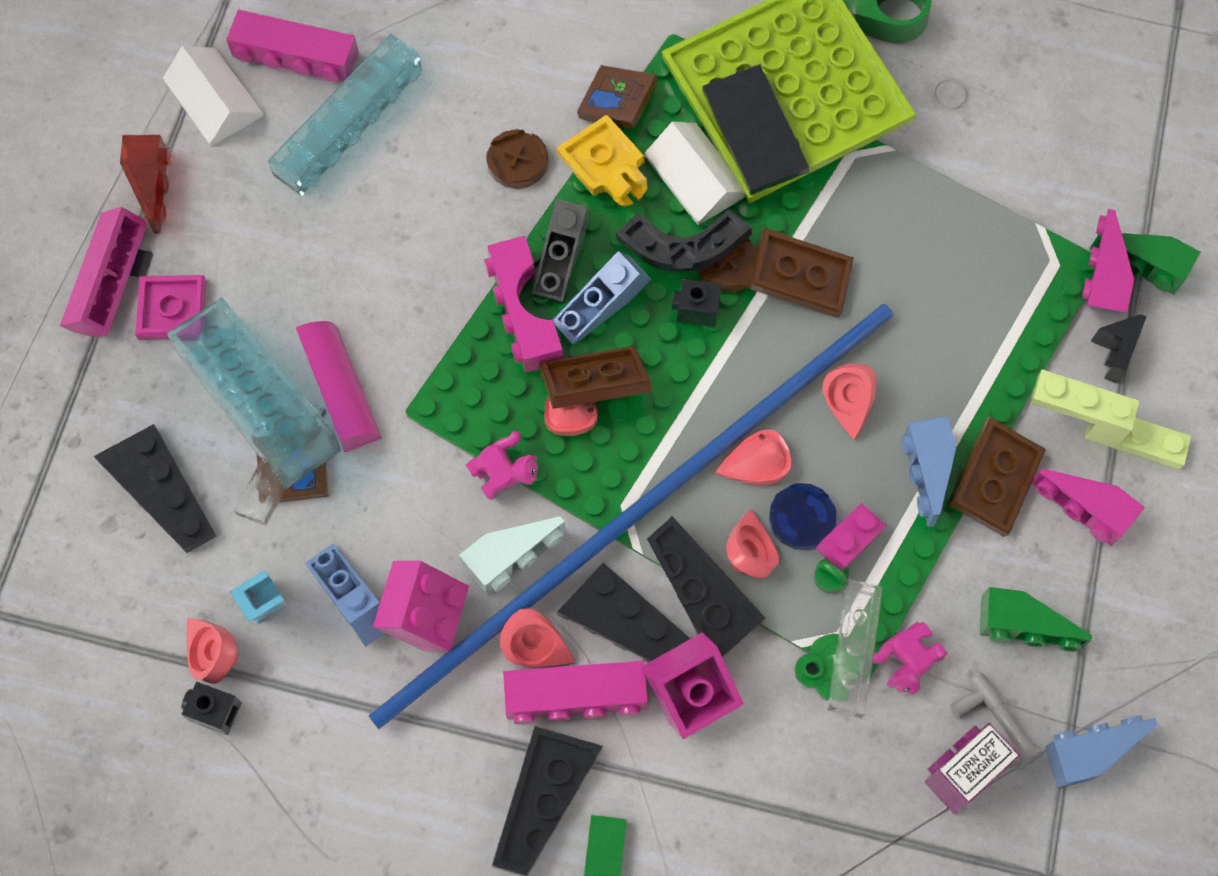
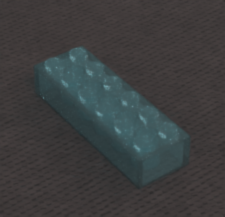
M223 297L167 333L180 358L285 489L341 451L333 430Z

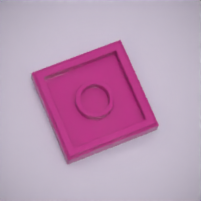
M140 276L135 330L137 339L203 338L206 296L205 276Z

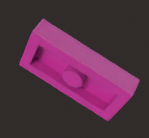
M861 503L819 543L816 550L834 566L843 571L884 531L887 525Z

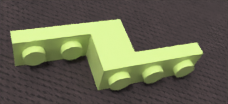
M1043 369L1038 374L1030 404L1088 422L1084 439L1179 470L1185 465L1192 436L1135 418L1139 400Z

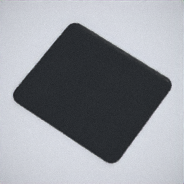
M138 249L129 275L135 277L146 276L153 253Z

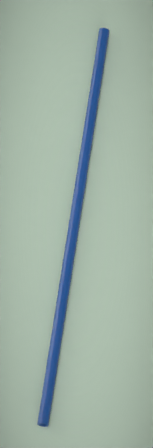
M886 304L879 306L453 647L450 652L443 655L368 715L370 720L378 729L382 728L499 634L505 623L519 609H530L893 317L892 310Z

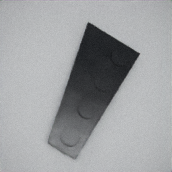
M154 424L93 456L186 553L217 537Z
M673 516L647 538L697 634L703 632L718 647L722 658L766 619Z
M602 563L557 611L558 616L579 624L583 629L594 635H600L613 642L615 646L640 656L648 663L690 640L685 633L605 563Z
M534 726L493 859V868L520 876L529 875L603 746Z

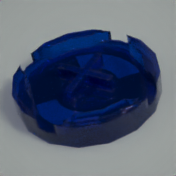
M807 483L792 484L778 492L770 505L769 524L771 530L782 544L792 549L810 550L816 548L833 531L836 525L837 511L834 503L832 504V501L828 498L829 495L823 489Z

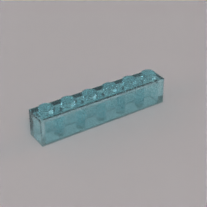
M390 34L271 156L268 163L273 176L300 196L308 189L314 188L319 182L320 176L329 167H334L338 163L341 154L349 146H353L358 142L361 133L369 125H373L378 121L382 111L389 104H393L398 100L401 91L409 83H413L418 79L422 70L419 52L393 34Z

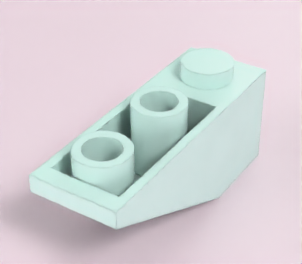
M555 517L487 533L459 555L461 565L486 594L490 593L493 589L497 592L511 581L510 576L519 568L525 570L537 560V554L546 546L548 549H551L563 539L564 535L562 533L565 532V521L561 517Z

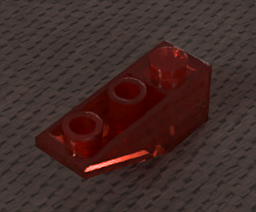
M122 135L120 164L153 233L160 234L161 222H165L167 217L166 205L163 203L164 194L169 192L166 166L171 165L170 147L165 146L161 135Z

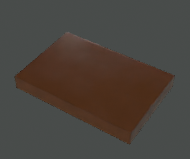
M764 228L760 234L748 289L838 318L842 314L853 257Z
M635 346L539 362L540 374L553 409L652 392L650 378Z
M991 417L985 419L947 505L1001 536H1008L1046 449Z

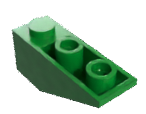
M1122 233L1132 274L1153 283L1157 289L1173 295L1185 282L1201 253L1199 250L1172 236ZM1097 235L1089 250L1092 251L1093 247L1099 248L1102 235Z
M989 587L981 597L980 635L989 636L993 642L1008 643L1013 639L1024 641V644L1030 647H1044L1046 644L1059 645L1060 650L1075 652L1080 651L1081 648L1092 641L1090 633L1024 591Z

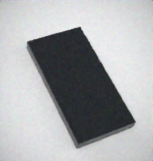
M760 64L702 86V92L750 195L809 173V165Z

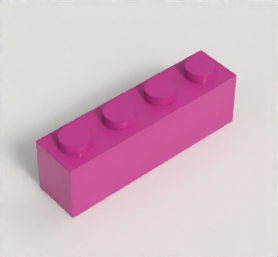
M239 9L226 38L232 57L240 61L258 62L274 69L284 68L293 70L300 75H315L331 82L341 81L348 83L359 54L355 35Z
M644 660L503 671L507 720L514 719V724L534 723L535 718L549 717V721L560 722L570 720V715L584 714L586 719L605 717V712L619 711L620 716L641 714L640 710L647 709L648 704L646 677L642 669Z

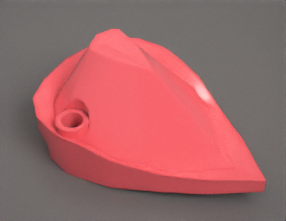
M850 363L838 366L827 374L823 381V392L827 404L835 417L855 440L862 430L875 401L878 382L876 374L870 366Z
M549 397L546 400L545 424L547 429L553 434L575 436L593 429L597 422L598 410L595 402L553 409Z
M772 430L758 431L738 445L723 461L715 474L753 485H774L780 482L791 469L789 448L778 432Z
M749 510L738 521L729 535L726 545L727 556L732 564V569L737 573H744L757 579H765L778 565L779 556L773 541L754 512Z
M529 608L519 609L505 623L500 634L499 645L506 659L511 663L524 667H548L575 663L569 647L555 626L540 612Z
M187 618V659L191 675L196 680L217 684L223 680L231 667L238 661L239 655L234 636L220 625L205 620Z

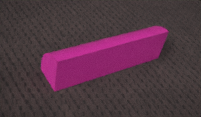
M123 207L100 214L60 323L61 327L88 336H108L144 235L147 221Z
M316 321L295 327L344 452L382 439L337 326L329 321Z

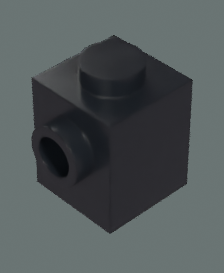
M682 279L681 291L674 290L672 310H678L677 322L715 327L721 284Z
M196 681L193 690L189 689L182 700L181 709H183L181 715L192 723L228 736L242 702L235 695Z

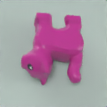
M514 431L509 437L502 438L486 447L477 458H473L465 464L473 477L478 476L481 480L485 476V472L489 475L490 480L481 486V489L490 500L496 498L500 491L508 489L518 482L530 485L537 480L538 465L536 463V456L526 455L520 457L512 464L506 452V449L519 443L521 434L518 431Z
M923 621L920 623L916 622L908 627L907 630L895 634L882 645L878 653H874L871 656L873 663L881 664L892 654L904 667L899 668L893 673L887 682V686H893L897 691L907 692L911 695L920 690L921 676L935 662L942 661L947 655L946 650L939 642H936L929 648L923 645L921 639L923 637L928 638L933 634Z

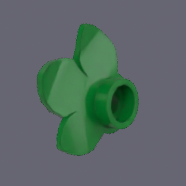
M835 633L821 636L813 642L810 653L798 659L795 665V676L801 685L807 688H815L822 699L830 702H843L849 698L845 683L856 678L864 669L865 664L855 654L841 651L842 636ZM815 665L819 673L811 675L807 672L806 667Z

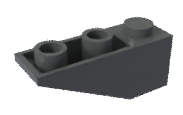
M559 199L555 200L532 294L564 301L584 241L592 208Z

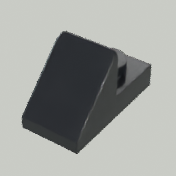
M1139 314L1103 326L1095 333L1091 342L1109 349L1104 361V365L1108 367L1104 379L1117 383L1126 372L1146 316Z

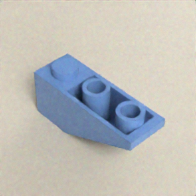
M618 251L553 319V322L572 344H576L628 304L652 278L631 256Z
M948 416L909 422L905 434L901 436L904 455H909L911 466H909L910 481L913 486L917 485L919 497H917L918 512L921 517L925 516L927 527L935 526L940 516L957 447Z
M334 543L306 562L312 574L365 647L385 634L373 627L380 605L379 601Z
M1138 715L1121 720L1122 726L1109 728L1108 723H1102L1088 727V733L1076 736L1075 731L1071 730L1054 735L1055 741L1045 746V749L1048 748L1046 753L1057 788L1092 781L1101 776L1158 725L1156 718L1143 721L1142 716Z

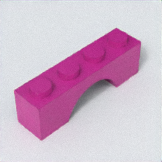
M525 235L487 245L489 258L484 259V264L488 277H495L497 286L493 287L497 305H504L506 314L502 315L505 331L507 334L513 333L515 343L511 344L515 362H522L526 373L539 369V362L563 358L562 347L553 320L540 319L529 314L519 302V295L522 289L535 278L534 262Z

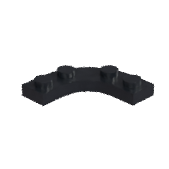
M728 209L700 233L684 238L672 237L661 232L638 213L615 234L618 242L650 266L672 272H689L710 267L724 259L752 235V227Z

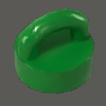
M826 558L817 564L814 571L816 586L826 593L841 591L849 578L847 567L841 571Z

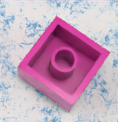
M393 561L373 627L420 650L450 652L469 585L423 561Z
M703 632L642 666L669 724L683 740L744 705L718 647Z

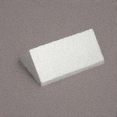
M182 46L163 76L166 85L211 147L264 116L216 48Z
M671 122L645 152V158L697 225L702 224L745 198L744 190L728 165L696 123Z

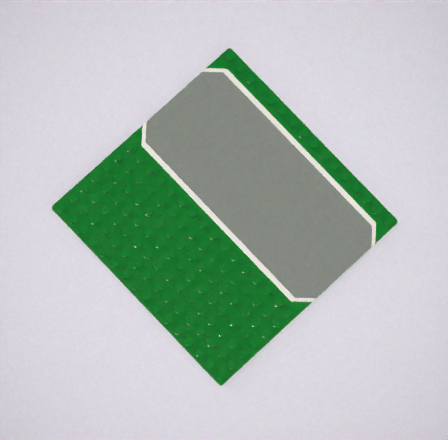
M670 34L643 71L644 73L655 74L658 83L635 128L630 129L618 126L644 155L645 163L640 165L638 169L647 179L648 188L645 194L637 201L629 192L627 196L633 204L626 207L621 206L609 193L601 192L593 196L572 172L526 238L534 262L535 278L524 286L519 295L520 304L529 314L540 319L553 320L618 251L631 256L652 279L628 304L576 344H572L556 326L555 328L562 347L563 358L635 346L650 378L652 392L596 401L598 414L597 422L593 429L575 436L553 434L547 429L544 413L548 394L540 374V369L525 373L522 362H515L511 344L515 343L513 333L507 334L505 331L502 315H505L506 311L504 305H497L493 292V287L497 286L495 282L407 407L406 416L408 419L475 458L486 447L502 438L509 437L512 432L518 431L521 434L519 443L506 449L511 463L514 464L520 457L531 455L537 457L536 463L538 465L537 480L530 485L525 483L519 484L595 529L601 530L879 306L886 304L892 310L893 317L615 539L622 545L662 567L647 538L673 516L766 618L759 624L760 626L808 654L813 642L819 637L833 633L840 634L843 642L841 651L855 654L865 664L862 672L853 679L855 682L865 685L870 681L879 665L871 661L872 654L878 653L882 645L897 633L963 513L947 504L984 420L991 417L1010 429L1014 425L1036 385L1038 374L1042 369L1046 368L1084 300L1082 293L1085 280H1092L1095 268L1089 266L1091 252L878 140L751 203L745 197L702 224L697 225L645 158V152L671 122L696 123L714 145L662 58L663 50L686 40L676 34ZM556 199L592 208L584 241L563 302L532 294ZM729 209L752 227V235L749 239L755 248L758 247L762 230L767 228L853 257L842 314L836 318L748 289L747 287L734 293L720 292L715 327L677 322L678 310H672L674 290L681 291L682 279L703 282L697 270L672 272L650 266L618 242L615 233L639 213L657 229L669 236L681 238L694 236L709 227ZM850 363L870 366L875 372L878 382L875 401L862 430L855 440L835 417L827 404L823 392V381L827 374L838 366ZM948 416L957 447L940 516L935 526L927 527L925 516L921 517L918 512L917 497H919L917 485L913 486L910 481L909 466H911L909 455H904L901 436L905 434L909 422ZM772 430L778 432L789 448L791 469L780 482L774 485H753L715 474L733 450L746 438L758 431ZM808 493L817 497L825 505L829 515V524L825 534L819 540L810 544H796L788 541L780 534L775 524V511L781 500L788 495ZM862 503L887 526L847 566L849 578L841 591L836 593L821 591L815 584L814 571L817 564L825 559V557L816 548L830 532ZM797 506L789 513V523L796 530L806 531L814 525L815 515L810 508ZM749 510H752L773 541L779 556L778 565L765 579H757L744 573H737L732 569V564L727 556L726 545L729 535L738 521Z

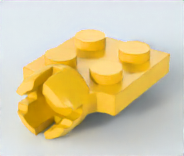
M605 115L556 148L557 155L593 196L606 192L619 205L626 207L633 204L627 196L629 192L638 201L648 188L646 177L638 169L640 165L645 163L644 155L608 115Z

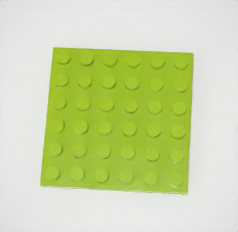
M765 0L662 51L664 62L718 152L741 185L749 203L807 174L750 195L702 92V86L760 64L809 165V173L916 119L915 111L843 0Z

